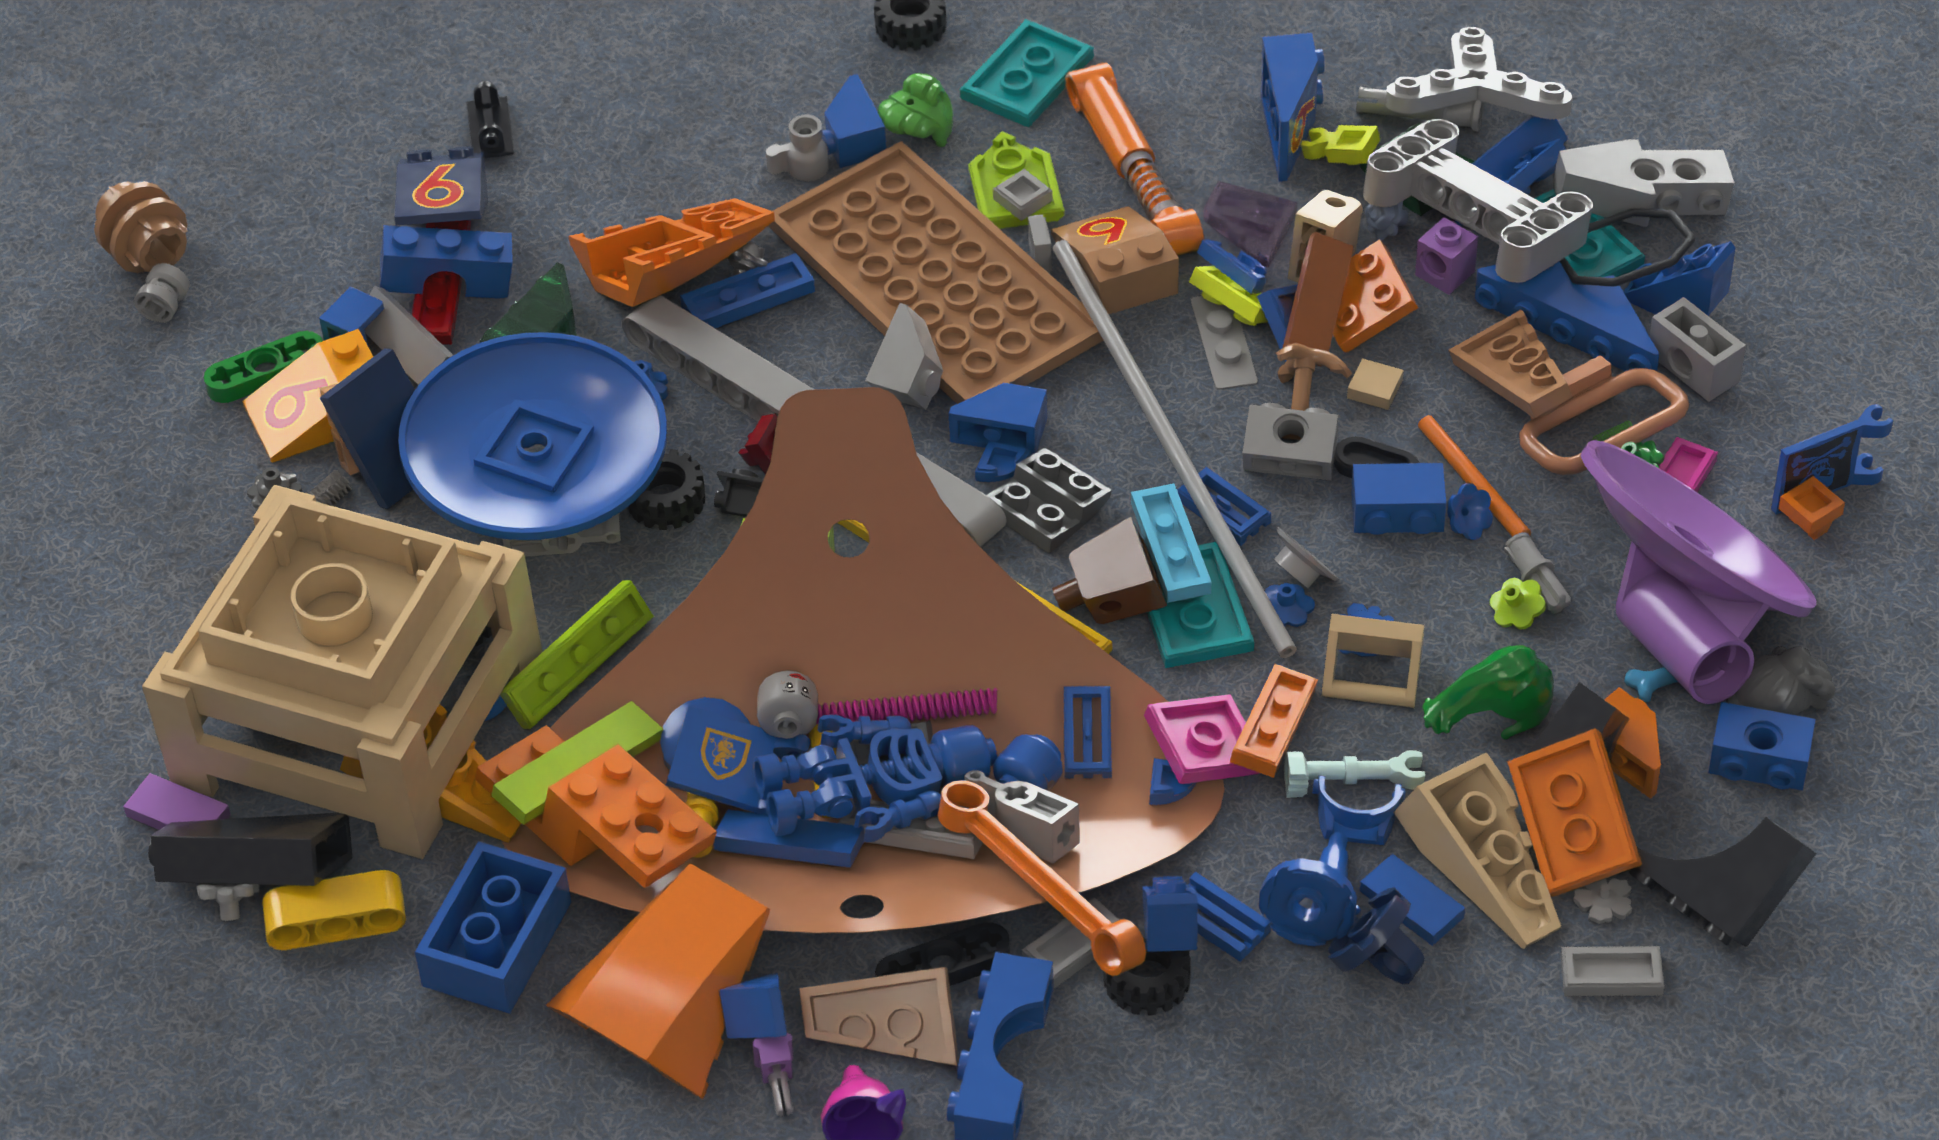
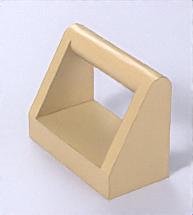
M1331 614L1322 697L1414 708L1424 643V625ZM1338 649L1410 658L1407 688L1334 679Z

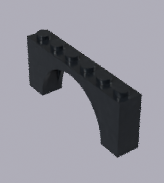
M1579 682L1527 754L1596 728L1601 733L1611 764L1617 740L1629 718ZM1765 817L1748 836L1737 844L1702 858H1663L1637 847L1642 865L1632 868L1629 874L1651 890L1659 883L1671 892L1666 899L1668 903L1689 918L1694 911L1698 912L1708 920L1703 929L1726 946L1734 939L1747 947L1815 857L1816 853Z

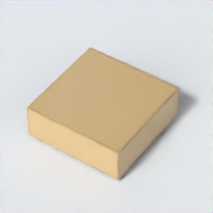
M1362 358L1348 386L1347 399L1389 410L1403 381L1404 370Z

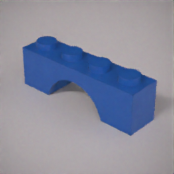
M995 952L991 970L982 971L978 988V999L983 1000L980 1011L972 1010L968 1026V1039L973 1040L970 1051L962 1050L958 1064L957 1079L962 1080L959 1092H951L947 1107V1121L954 1122L955 1140H1017L1024 1113V1086L1022 1081L1011 1076L1001 1067L997 1056L1001 1049L1014 1037L1028 1031L1044 1028L1054 989L1053 961Z

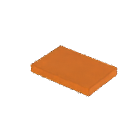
M1595 728L1507 761L1539 868L1544 876L1551 897L1642 865L1600 731Z

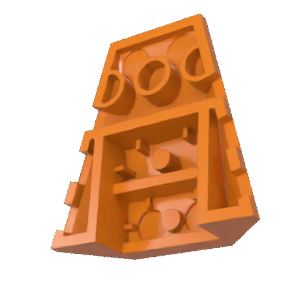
M734 198L682 210V219L672 220L659 215L646 218V223L627 229H622L621 224L603 228L604 235L594 239L585 238L584 233L569 236V241L595 291L634 307L667 293L706 272L743 247L774 222L775 215L773 211Z
M690 863L546 1006L583 1029H591L650 1064L661 1075L703 1100L709 1085L706 1080L713 1060H718L724 1043L722 1035L725 1029V1020L719 990L741 983L745 971L750 970L770 909Z

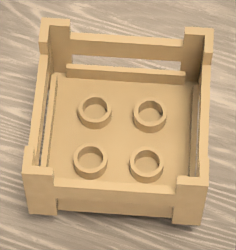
M274 485L253 516L254 530L173 654L169 652L163 653L142 685L169 779L173 783L213 797L219 788L218 777L375 823L380 847L423 859L443 826L438 801L509 678L511 681L542 653L525 554L522 551L481 541L480 545H475L317 502L314 495ZM486 626L491 627L492 643L427 751L423 734L425 727ZM209 716L355 758L360 761L364 779L205 734L202 725Z

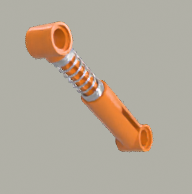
M1104 62L1068 72L1065 80L1071 104L1076 112H1083L1120 177L1129 182L1150 222L1162 230L1177 256L1197 251L1202 240H1204L1200 220L1193 209L1184 210L1179 206L1178 202L1174 200V195L1170 193V188L1166 186L1165 180L1161 178V173L1157 171V166L1154 164V152L1120 96L1111 66Z

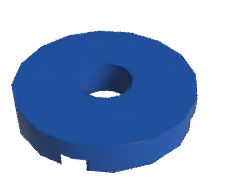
M1296 859L1285 861L1270 870L1259 893V909L1262 916L1264 917L1265 914L1267 919L1271 921L1270 928L1277 935L1295 944L1320 946L1326 945L1327 940L1334 939L1335 937L1340 939L1346 935L1355 919L1357 896L1351 882L1338 869L1321 861ZM1297 899H1312L1319 907L1315 909L1305 908L1297 902Z

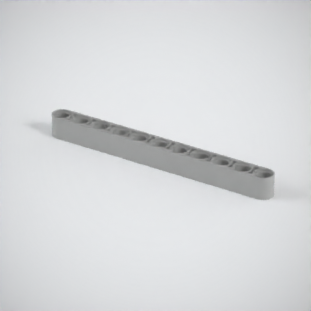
M661 295L645 301L622 320L623 332L632 344L759 422L763 415L775 413L778 416L782 405L792 395L805 390H814ZM917 453L942 501L980 547L1006 525L1005 513L997 502Z

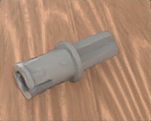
M1519 533L1511 537L1506 542L1507 547H1504V550L1522 574L1521 581H1537L1542 588L1541 596L1546 601V609L1550 610L1553 614L1561 612L1563 608L1569 606L1571 597L1553 573L1555 570L1554 564L1551 560L1545 559L1541 555L1528 533Z

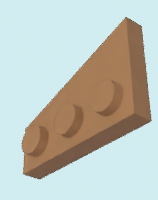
M945 967L799 988L806 1038L958 1066L959 1064L948 971Z

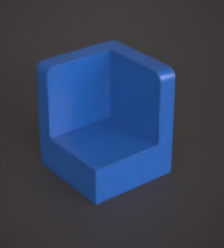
M350 286L319 318L323 340L325 341L359 329L367 343L365 328L384 310L383 302Z

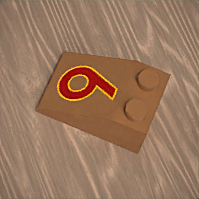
M1127 206L1051 229V235L1056 243L1061 240L1068 241L1108 314L1178 294V256L1162 230L1131 207Z

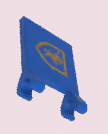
M688 705L666 786L754 813L767 814V800L762 801L761 797L758 796L757 789L755 788V779L752 777L754 757L775 753L781 760L783 756L794 755L797 758L801 754L808 752L810 739L804 734H798L793 738L771 736L761 727Z

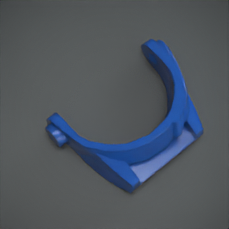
M1318 775V779H1314L1312 794H1318V817L1324 839H1329L1332 833L1339 832L1346 835L1348 842L1385 845L1395 821L1396 815L1394 812L1405 800L1406 789L1402 788V784H1395L1392 793L1393 799L1389 804L1373 810H1354L1336 803L1325 792V776Z

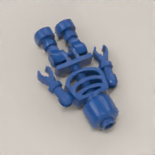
M824 715L819 718L817 730L822 733L820 745L811 748L808 752L801 754L797 758L794 755L783 756L781 762H779L775 753L755 756L753 759L752 777L755 779V788L757 789L758 796L761 797L762 801L767 800L766 813L769 815V823L772 825V831H775L776 837L792 834L796 828L797 816H800L802 820L813 818L814 813L819 816L834 818L847 816L853 810V804L850 800L852 798L858 812L855 817L854 827L859 828L863 824H872L873 826L866 827L863 842H874L881 839L894 826L902 829L910 826L911 820L919 817L926 820L938 815L941 799L940 787L944 788L947 784L954 781H964V775L972 770L982 771L986 777H989L991 766H993L997 758V751L991 738L986 739L982 731L974 725L940 730L932 736L931 742L928 744L922 730L911 729L910 721L903 716H887L886 720L872 721L869 716H859L858 721H852L839 715ZM853 740H859L860 744L871 743L868 763L864 766H859L850 746V742ZM833 748H837L836 755ZM900 754H904L905 758H901ZM888 755L887 761L881 762L879 760V757ZM800 777L804 780H813L820 786L819 789L811 794L808 790L797 792L796 797H794L791 790H782L783 780L787 784L799 782ZM867 784L872 785L878 797L889 805L888 809L884 807H870L872 796Z

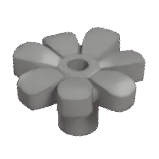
M199 883L197 892L200 899H213L218 902L221 920L231 921L240 918L239 900L259 892V884Z

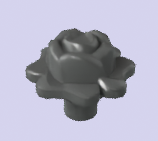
M270 467L255 477V483L247 490V495L252 499L253 507L259 508L274 485L300 492L302 491V486L296 483L297 478L295 474H284L277 468Z

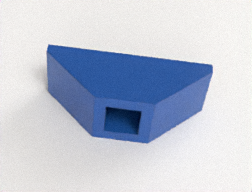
M1731 241L1714 247L1711 244L1703 245L1692 254L1682 256L1674 266L1631 281L1623 292L1631 304L1655 315L1685 297L1709 316L1729 292L1736 248ZM1651 263L1644 264V265L1640 266L1638 269L1644 268V267L1649 266V265H1652V264H1651Z
M1182 876L1153 877V886H1142L1147 952L1197 950V892L1192 885H1186Z

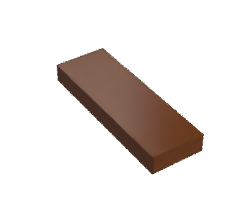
M1314 232L1309 236L1283 347L1292 343H1299L1309 348L1329 351L1352 257L1353 245L1318 232Z

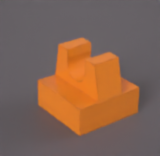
M1813 476L1780 496L1778 509L1787 515L1793 523L1808 533L1813 540H1816L1828 532L1833 520L1843 515L1845 502Z

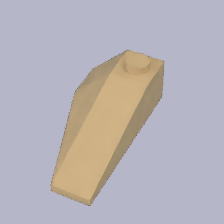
M1486 752L1418 785L1395 810L1394 814L1420 852L1511 939L1524 949L1559 930L1561 924L1544 876L1535 870L1529 853V849L1533 846L1528 831L1522 832L1515 813V809L1519 805L1514 791Z

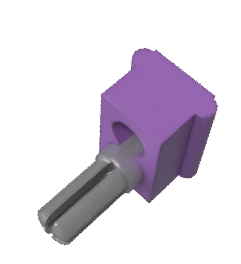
M787 1033V1036L756 1038L753 1040L754 1065L761 1070L763 1084L769 1083L771 1086L776 1114L784 1116L779 1086H781L786 1113L789 1115L793 1112L788 1086L789 1079L793 1078L792 1036Z

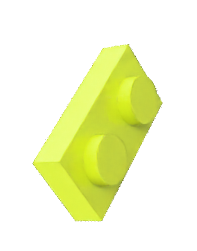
M1215 266L1195 267L1189 283L1202 290L1201 295L1203 298L1214 304L1227 306L1234 311L1233 316L1244 324L1256 326L1257 323L1268 322L1257 298L1258 295L1262 294L1261 292L1250 294Z

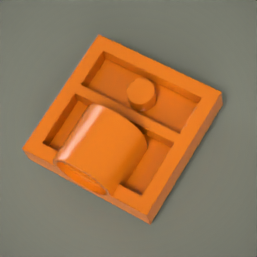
M1380 239L1351 257L1333 333L1338 346L1344 353L1350 352L1419 308L1387 247Z

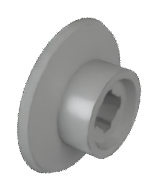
M1277 527V533L1285 543V547L1274 560L1307 588L1320 575L1333 581L1340 580L1307 549L1281 528Z

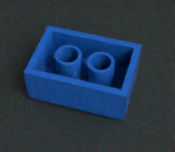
M478 841L415 950L422 986L510 1014L571 904L566 867Z

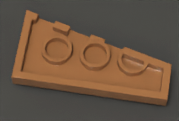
M1522 309L1449 349L1452 361L1457 367L1533 418L1554 412L1560 404L1572 398L1567 381L1554 360L1550 359L1547 349L1539 341L1531 324L1529 325Z

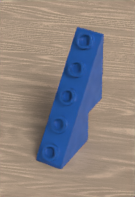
M1560 261L1532 279L1518 283L1509 282L1498 276L1495 271L1496 264L1477 269L1475 299L1484 308L1493 309L1508 317L1522 309L1529 325L1531 324L1534 329L1553 337L1559 343L1568 344L1591 355L1593 358L1601 355L1611 365L1624 371L1635 368H1648L1657 371L1660 353L1620 285L1614 287L1573 285ZM1611 275V276H1607V277H1603V278H1615V277H1614V275Z

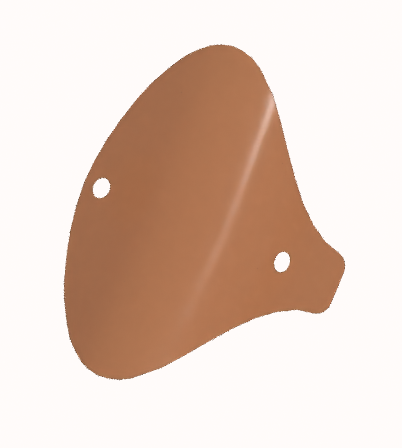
M877 387L805 390L792 395L785 401L777 418L771 463L752 509L726 551L691 594L631 653L550 727L559 737L566 741L630 701H633L663 728L672 711L687 701L703 697L723 699L741 710L751 725L760 727L757 718L759 686L766 677L775 672L786 670L808 676L815 683L821 710L824 702H826L829 712L832 701L837 709L839 701L845 707V702L848 700L852 708L854 699L858 702V706L860 700L863 699L867 708V700L869 698L872 699L874 705L876 698H879L882 704V699L886 697L889 704L891 696L895 698L896 702L897 697L900 695L904 704V697L906 695L910 697L911 701V697L915 694L919 701L921 693L925 696L926 700L928 693L933 698L937 692L941 700L943 692L948 697L949 692L952 691L956 697L958 690L963 696L965 690L970 694L974 689L978 696L980 688L984 690V693L989 688L993 694V689L996 687L998 690L997 712L995 715L991 713L990 704L989 714H984L982 707V714L980 716L976 714V709L974 715L970 716L967 707V715L965 717L962 716L960 710V715L956 718L952 709V717L950 719L945 711L943 719L939 717L938 713L937 718L934 720L930 711L928 721H931L933 735L944 729L974 725L982 731L986 739L991 738L993 740L997 757L1014 738L1022 734L1043 735L1058 747L1061 753L1063 773L1059 781L1049 792L1079 804L1080 844L1055 863L1040 859L1078 893L1108 884L1151 866L1180 851L1212 824L1221 808L1225 790L1223 779L1197 782L1193 790L1178 801L1162 805L1149 804L1154 758L1167 759L1144 714L1148 704L1168 701L1152 686L1070 626L1014 581L971 538L942 501L919 460L906 412L900 400L891 392ZM847 519L856 520L863 524L868 530L870 537L869 545L865 551L858 556L850 558L834 553L828 543V534L832 526L839 521ZM1110 686L1112 778H1102V774H1093V778H1083V775H1074V778L1065 779L1064 687ZM1073 698L1074 762H1083L1082 698ZM1092 698L1093 762H1102L1101 698ZM915 713V720H914L913 722L909 719V715H908V720L910 721V723H918V722L927 721V720L924 718V714H923L922 720L919 721V720L917 719L916 713ZM658 741L633 758L666 786L670 770L664 763L660 741ZM991 766L990 775L988 778L995 780L993 775V767ZM799 777V782L787 784L783 780L782 790H791L794 797L800 791L808 790L810 794L815 791L814 782L811 780H804ZM867 784L872 796L871 800L883 801L878 797L872 785ZM666 786L684 803L686 802V791ZM940 787V794H942V787ZM715 801L719 815L717 824L713 828L715 830L718 828L728 809L745 812L751 811ZM814 813L813 818L808 820L838 823L841 818H822ZM522 824L509 843L502 841L505 848L509 851L566 867L569 892L636 912H641L691 863L768 907L770 913L763 931L865 933L910 929L959 922L1048 902L984 843H982L976 857L971 859L864 842L850 868L714 850L713 844L712 850L707 856L702 858L692 857L644 888L600 848L570 866L526 825ZM645 825L637 827V829L642 833H659L655 828L651 826ZM869 895L880 899L884 907L878 915L857 919L843 914L841 905L846 899L853 896Z

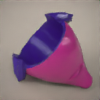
M850 1065L843 1072L841 1085L831 1093L823 1108L821 1122L825 1139L898 1140L903 1132L902 1119L907 1104L904 1089L890 1092L880 1080L868 1077L859 1066Z

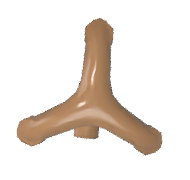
M1292 343L1276 352L1279 361L1287 360L1277 372L1280 382L1285 383L1294 377L1292 410L1305 411L1309 408L1312 373L1315 372L1316 364L1329 368L1331 372L1343 374L1346 378L1352 374L1348 366L1329 351ZM1289 434L1282 437V439H1302L1301 437L1294 434Z

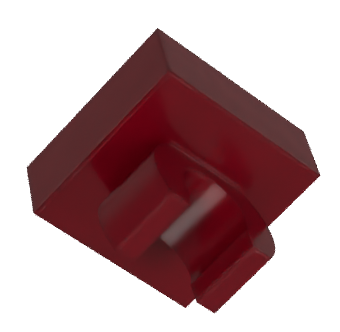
M775 413L763 415L760 418L753 432L749 433L745 448L740 449L738 452L748 466L759 465L765 475L772 457L778 418Z

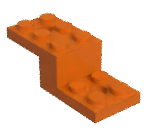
M545 725L479 765L476 770L475 780L492 795L494 784L565 741ZM619 744L549 786L544 812L525 824L570 866L600 848L644 888L714 844L717 832ZM645 825L651 826L655 828L659 833H642L637 829V827Z

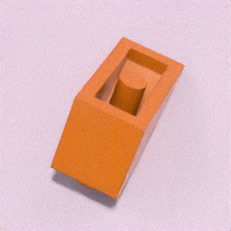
M1619 687L1604 699L1629 718L1613 751L1611 759L1612 771L1651 799L1657 794L1661 769L1656 713L1644 701L1634 698Z

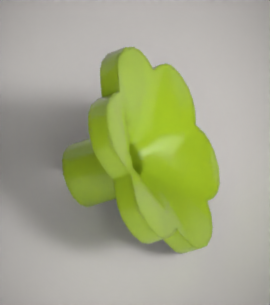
M1518 578L1506 580L1503 583L1502 589L1495 592L1490 598V606L1495 611L1494 620L1496 623L1505 628L1513 625L1520 630L1530 627L1533 624L1534 617L1541 615L1546 609V601L1541 596L1542 588L1540 584L1535 580H1526L1524 582Z

